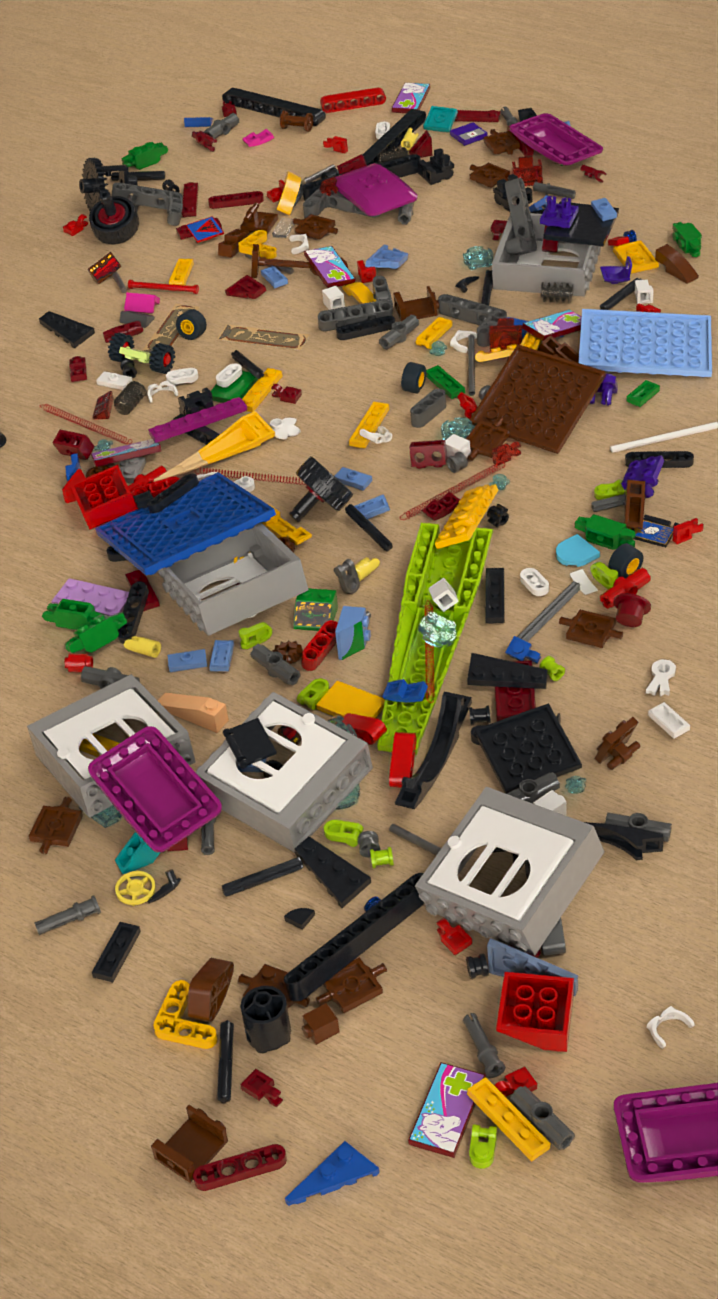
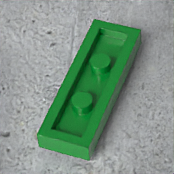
M439 365L426 370V378L439 389L445 390L446 395L451 399L456 398L461 392L465 394V387Z

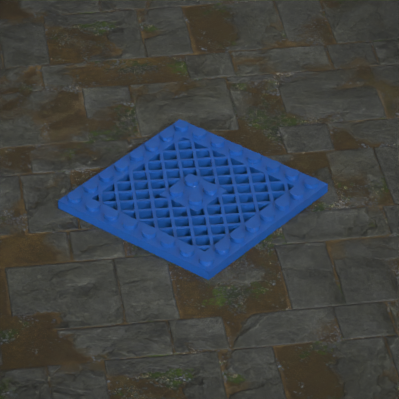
M217 472L200 480L197 486L158 513H150L148 507L136 509L96 527L95 530L99 537L147 576L157 573L158 570L164 567H171L179 560L188 559L190 555L196 552H203L211 545L220 544L228 537H235L245 529H252L260 522H267L276 513L274 508Z

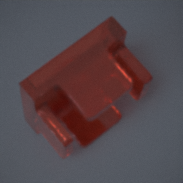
M533 156L519 157V167H516L515 162H512V174L518 176V178L521 177L525 186H533L535 182L543 183L541 159H538V166H533Z
M499 318L497 326H489L490 352L492 348L496 347L506 349L511 344L520 345L523 340L522 325H514V318Z

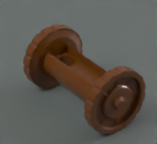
M284 110L280 116V126L282 129H286L288 125L304 127L305 131L310 132L313 126V115L307 113L305 117L289 115L288 111Z

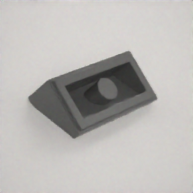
M121 311L120 323L127 324L140 321L143 328L148 327L155 319L153 315L133 311Z

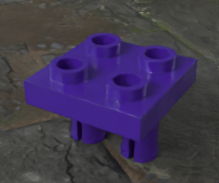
M548 196L546 198L547 207L540 218V224L570 228L578 213V206L571 205L570 198H568V202L567 198H562V204L556 203L555 196H553V200L552 196Z
M606 374L597 392L602 393V405H606V399L607 405H611L612 393L617 394L618 392L617 379L612 374ZM595 395L590 401V404L595 403Z
M662 455L631 462L621 483L623 489H626L627 480L645 481V498L653 496L654 490L652 487L658 484L659 480L657 478L664 463Z

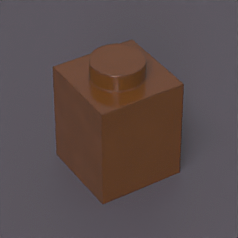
M327 1003L302 1015L304 1023L302 1031L307 1039L311 1038L315 1045L340 1032L338 1018Z

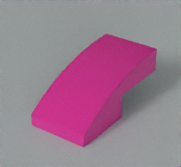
M265 129L257 135L252 132L242 140L251 147L264 144L274 139V136L269 130Z

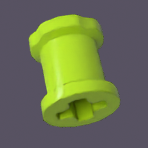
M552 656L545 657L539 665V668L548 670V674L553 681L560 680L565 673V668L558 665Z
M391 847L378 851L370 849L372 868L386 864L394 866Z

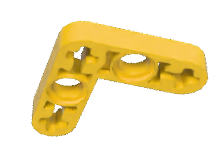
M257 230L238 243L239 252L252 255L253 244H259L260 257H265L266 259L277 257V248L263 244L267 241V232L264 230Z
M185 980L175 981L171 985L154 1021L153 1026L156 1036L162 1040L202 1049L214 1047L218 1041L214 1027L181 1019L188 1005L190 984ZM171 1006L179 1008L174 1013L167 1012V1009ZM183 1029L191 1030V1033L187 1036L179 1034Z

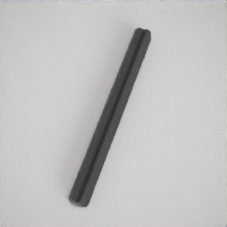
M573 581L517 637L528 642L580 590V584Z

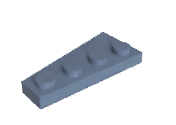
M490 938L487 944L489 973L504 977V972L574 978V996H576L578 991V975Z

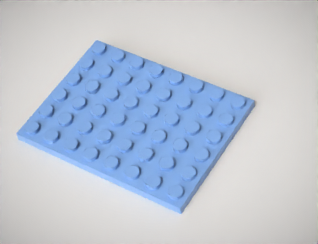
M582 309L579 363L605 372L712 377L711 316Z

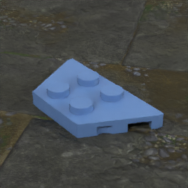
M384 244L366 260L365 267L374 266L397 269L408 260V253L393 248V251L389 250L388 245Z

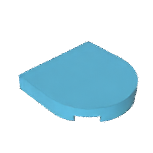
M578 534L562 541L556 547V558L565 566H584L600 557V552Z

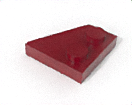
M246 275L227 288L225 293L227 296L256 299L267 290L263 284Z

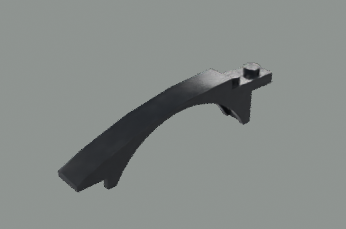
M444 691L439 719L429 751L418 771L412 777H403L402 788L395 801V805L415 810L422 802L441 773L459 738V730L472 704V697Z
M584 822L594 826L601 842L622 849L636 861L643 860L642 853L663 852V834L612 824ZM496 847L492 853L508 851ZM511 853L512 863H514L519 855Z

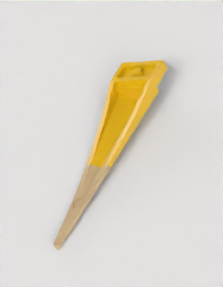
M254 411L241 417L202 449L154 479V482L169 477H176L258 447L262 442L273 438L275 432Z

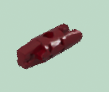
M203 131L192 132V137L196 139L197 143L210 151H215V147L212 146L213 143H217L215 138Z
M135 321L111 328L103 332L105 342L108 343L112 340L111 337L115 333H123L132 337L142 333L144 329L141 327L140 321Z

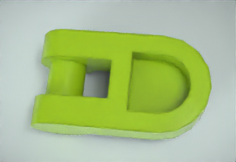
M623 480L596 486L594 497L597 500L623 495L625 492L621 485Z
M596 562L590 567L593 577L608 590L613 587L614 582L618 579V572L616 570H610L602 562Z
M265 622L258 623L249 628H241L239 630V637L242 639L240 641L241 648L245 650L250 649L258 643L261 644L267 641L272 635V628Z
M322 678L313 680L298 694L297 702L302 705L306 704L308 708L315 710L316 704L330 689L328 681Z
M330 820L324 825V835L328 840L356 847L358 845V836L363 832L364 828L359 823Z
M473 1124L469 1155L471 1164L476 1168H487L493 1163L498 1127L481 1128V1125ZM480 1137L488 1138V1142H479Z

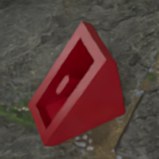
M427 130L408 151L410 155L417 154L420 158L433 156L432 138Z

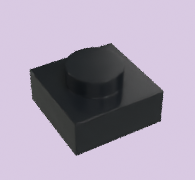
M146 491L133 496L138 509L147 508V503L153 499L150 491Z

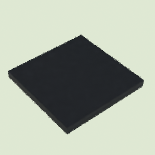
M571 202V205L578 206V213L570 228L547 226L543 234L545 240L603 247L616 218L602 221L591 205ZM613 207L618 216L619 208Z
M549 703L474 729V734L505 794L519 788V784L523 780H535L552 772L558 777L582 768L579 757Z

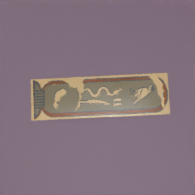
M175 304L142 351L150 353L153 351V346L158 343L173 346L180 336L176 328V320L179 315L190 309L198 310L200 307Z
M226 324L217 340L301 350L310 335Z

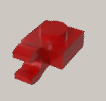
M335 136L327 138V142L323 141V147L325 148L333 147V151L344 154L348 152L346 138Z
M81 214L77 221L68 222V224L63 226L64 232L74 236L84 230L83 227L89 224L87 221H84L87 216Z
M461 392L457 396L460 406L466 410L465 417L471 419L472 413L476 411L478 406L473 398Z
M694 518L691 521L688 520L674 526L673 542L678 545L692 539V534L703 531L704 524L698 525V519Z
M445 918L436 922L439 926L437 931L441 935V942L455 956L473 944L472 938L459 925L453 928Z
M524 1066L505 1075L504 1081H499L494 1086L507 1098L520 1086H526L532 1092L537 1089L538 1083Z

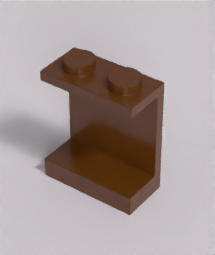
M427 286V297L403 301L400 292L393 293L394 306L401 322L411 314L415 315L417 319L438 316L437 309L440 308L439 303L436 300L435 292H432L430 286Z
M188 1105L186 1110L189 1119L165 1144L156 1139L151 1148L155 1160L191 1183L194 1180V1171L198 1167L208 1164L226 1145L228 1138L226 1127L222 1122L214 1121L202 1109H195Z

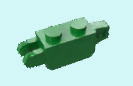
M147 142L145 145L129 150V154L121 158L122 165L127 167L134 166L141 170L159 163L160 156L166 154L168 148L162 142L156 144Z
M673 223L672 229L674 232L672 237L679 245V248L685 254L689 253L692 257H699L702 247L701 233L692 223Z
M595 514L590 518L579 516L575 521V528L585 533L587 542L611 550H615L626 543L635 547L633 539L636 532L626 528L624 523Z
M62 599L59 604H48V611H44L42 617L47 622L55 623L56 627L77 630L80 625L85 623L88 625L93 622V619L101 615V613L95 612V608L91 603Z
M122 612L111 616L101 614L96 616L90 624L80 625L77 631L73 633L75 637L65 642L64 649L71 653H77L80 650L92 653L118 638V629L127 623Z

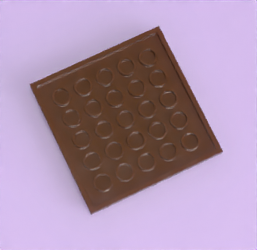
M517 344L469 420L470 425L476 426L479 421L494 423L498 417H502L504 422L500 427L509 430L510 436L508 438L559 454L606 377V372Z

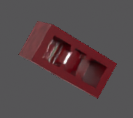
M61 429L52 442L60 454L71 456V454L78 453V457L88 460L95 447L87 435Z

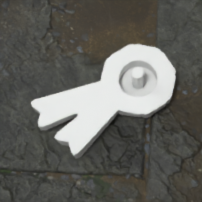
M662 659L653 663L652 675L655 677L646 689L647 694L651 693L655 696L659 687L660 696L670 694L668 680L674 677L676 672V665L672 661Z

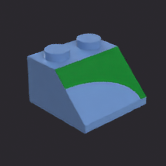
M343 606L335 631L338 660H343L365 649L367 641H370L371 630H368L369 616H366V608Z

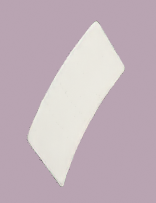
M583 569L570 573L573 581L580 584V590L585 595L598 591Z

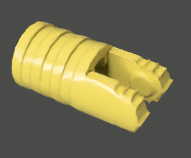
M408 128L401 141V146L405 150H410L419 136L418 133H412V128Z
M366 557L355 565L359 582L377 569L380 564L377 558L370 560Z
M133 636L131 637L132 639L126 640L123 644L128 650L156 658L161 651L159 641L144 637Z

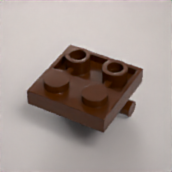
M254 203L246 212L240 228L242 230H250V233L264 230L268 234L277 222L278 214L257 212L259 204Z
M632 717L627 722L625 720L620 722L614 732L609 731L602 738L603 742L597 747L598 753L594 759L601 764L612 755L614 758L607 763L610 770H613L620 763L624 764L629 760L633 753L641 747L637 741L628 747L625 745L639 722Z

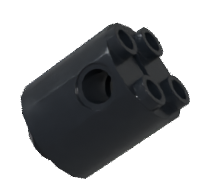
M260 986L248 991L242 998L240 1005L248 1043L258 1053L262 1054L277 1050L283 1045L288 1044L291 1039V1025L285 995L273 986Z

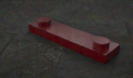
M458 110L455 121L499 122L501 111Z
M189 182L184 184L182 217L197 216L198 183Z

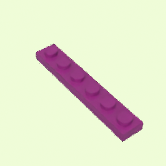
M240 397L233 398L216 406L202 409L199 412L188 414L162 425H157L148 429L149 435L155 443L245 412L247 411V405Z

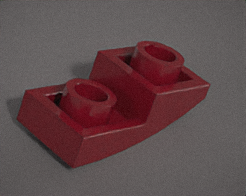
M75 356L69 359L71 382L87 380L85 357Z
M448 492L439 501L432 500L422 512L432 520H438L453 512L460 499Z

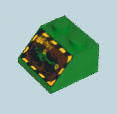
M308 588V591L297 595L294 629L319 631L325 622L334 620L338 609L336 590Z

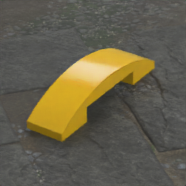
M287 171L284 181L285 185L277 210L290 215L297 198L301 177Z
M361 282L342 286L348 296L353 295L360 304L376 301L373 293Z
M275 508L276 515L271 517L269 521L262 522L277 538H290V542H294L295 545H299L312 537V534L304 528L299 527L296 529L282 519L280 511Z

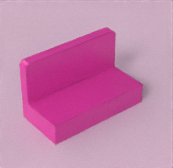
M126 292L124 310L153 314L154 306L160 303V298L156 295Z

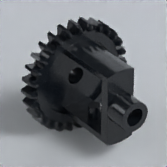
M95 157L86 159L85 164H83V179L79 181V189L82 194L85 193L84 199H86L89 211L100 201L99 194L102 191H109L105 189V186L108 184L104 183L107 178L103 177L104 175L110 177L112 171H119V183L138 186L136 176H128V167L126 165L103 166L101 160Z

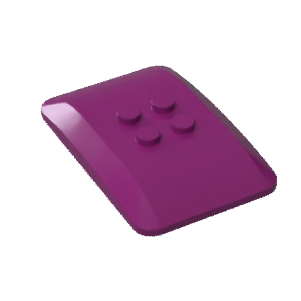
M548 113L537 115L510 126V131L526 145L560 165H571L603 152L601 145Z
M375 163L336 176L330 180L332 187L368 216H377L418 199V195L402 179L387 168Z
M147 726L94 759L88 766L90 776L143 841L155 852L168 850L217 817L222 811L220 800L156 727Z
M718 1083L623 1094L614 1100V1113L627 1172L633 1181L642 1183L718 1176Z

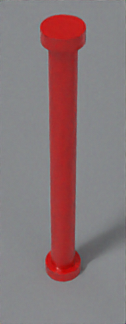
M128 281L129 289L146 288L193 292L194 294L199 292L198 285L187 286Z

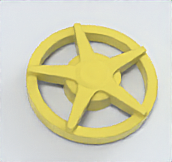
M132 871L124 874L115 886L117 898L121 902L132 906L147 902L154 895L156 889L153 877L143 871ZM133 876H142V877H145V878H143L142 880H139V879L131 880V879H130V877H133ZM127 880V888L119 891L120 885ZM148 880L152 883L151 890L144 889V885ZM129 894L132 896V900H128L121 895ZM141 894L146 895L145 897L137 900V896H140Z

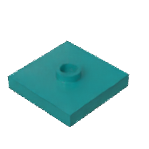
M431 106L423 125L424 130L450 133L458 110Z

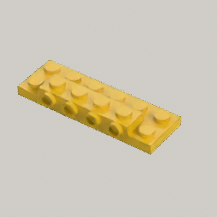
M496 484L479 486L464 493L435 541L437 549L470 540L498 492Z

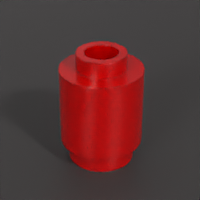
M69 653L68 657H65V668L68 669V672H82L85 666L93 668V656Z

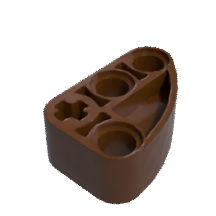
M211 957L192 978L188 992L189 1018L212 1022L215 1019L230 986L234 971L233 962Z

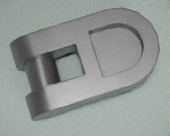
M346 559L342 565L334 568V573L338 576L342 590L353 594L359 589L360 582L353 561Z

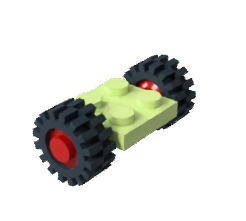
M115 333L111 337L112 340L109 341L111 344L108 345V348H110L108 353L109 358L113 361L122 362L124 359H135L139 362L151 364L149 367L152 371L167 374L170 368H173L172 363L174 364L175 362L173 361L175 351L170 345L155 344L152 348L153 351L148 353L133 349L135 346L133 345V337L127 334Z

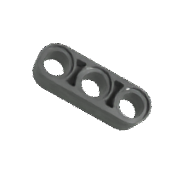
M432 390L410 409L411 425L413 427H424L446 408L445 390Z

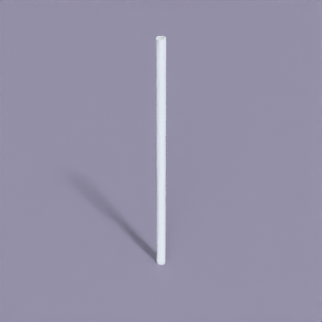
M718 422L610 446V451L615 453L717 429Z

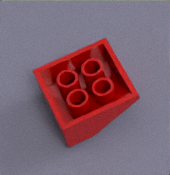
M118 464L70 485L89 530L138 509Z
M504 972L496 1031L543 1050L567 1052L574 999V978Z

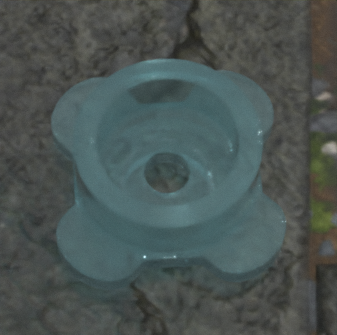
M436 341L432 343V349L429 353L436 356L444 355L447 346L441 341Z
M100 440L98 445L94 447V450L99 452L112 449L113 441Z
M497 474L493 476V482H490V486L496 484L498 490H504L506 485L510 484V480L503 474Z
M572 776L566 779L567 784L565 788L573 794L582 793L586 787V778Z

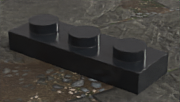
M119 922L92 971L93 978L114 982L141 933L140 926Z

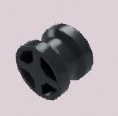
M484 953L479 954L475 958L471 956L466 957L470 979H475L478 975L489 976Z

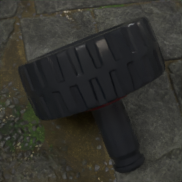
M102 191L99 194L100 201L93 206L89 214L92 231L95 237L103 243H123L133 237L139 227V217L135 206L125 197L111 196L109 191Z
M310 456L296 471V475L307 485L306 488L309 491L297 503L293 511L289 512V515L297 522H300V519L305 517L319 500L322 503H328L336 511H340L351 499L353 493L315 458Z

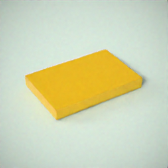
M641 240L613 247L614 254L624 267L627 256H630L632 261L631 274L659 267V262L655 260V257Z
M336 681L316 704V708L339 719L347 713L376 718L384 708L385 699Z

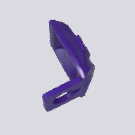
M630 256L626 258L625 267H600L604 282L618 284L630 280L632 269Z

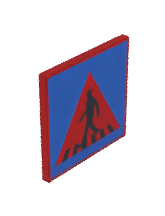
M213 216L186 225L197 243L224 234V231Z

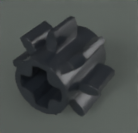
M500 504L491 506L487 511L488 522L496 527L506 524L509 519L508 509Z

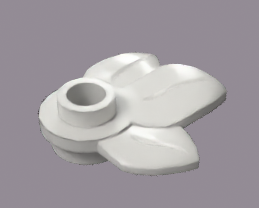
M276 418L271 420L269 424L275 432V437L279 439H287L288 436H296L301 432L294 425L297 421L295 418H284L283 420Z

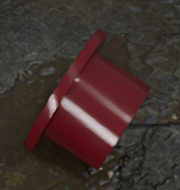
M619 594L613 601L614 606L617 608L616 621L627 627L640 626L643 616L651 611L650 602L636 594Z

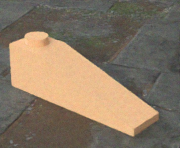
M164 693L158 700L170 714L216 733L229 721L226 704L209 697Z

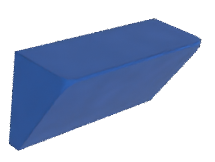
M211 117L184 118L185 127H211L213 122Z

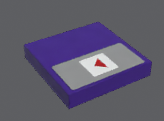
M474 122L450 130V135L464 146L488 136V133Z

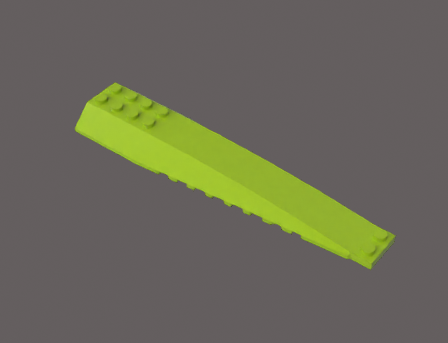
M420 524L406 573L388 682L404 679L407 684L422 681L426 683L425 605L428 610H431V606H433L434 630L432 633L434 634L435 691L432 694L427 693L429 694L427 698L425 693L423 701L419 702L385 700L381 721L385 724L387 732L379 738L377 744L378 751L392 752L395 732L416 733L415 755L418 754L421 739L480 585L493 529L476 528L470 540L437 549L435 541L440 534L439 524ZM442 578H445L454 589L459 601L444 612L433 601L429 588Z

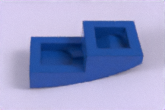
M78 453L71 454L72 465L65 466L67 481L70 480L78 469H81Z
M404 679L387 683L382 697L385 700L395 702L423 701L428 686L424 681L407 684Z

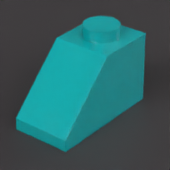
M135 831L116 857L115 862L121 873L126 874L152 864L161 852L153 851Z

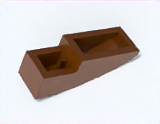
M235 229L225 234L224 241L218 244V256H235L239 252L238 243L249 236L250 230Z
M666 244L656 249L655 260L666 266L667 273L686 284L698 279L699 275L691 264L673 247Z
M551 335L537 349L538 351L551 355L557 354L560 358L579 363V354L567 343L564 342L561 345Z
M627 480L624 524H626V528L643 529L645 481Z

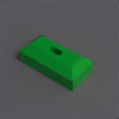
M645 380L627 395L626 402L641 407L660 391V385Z

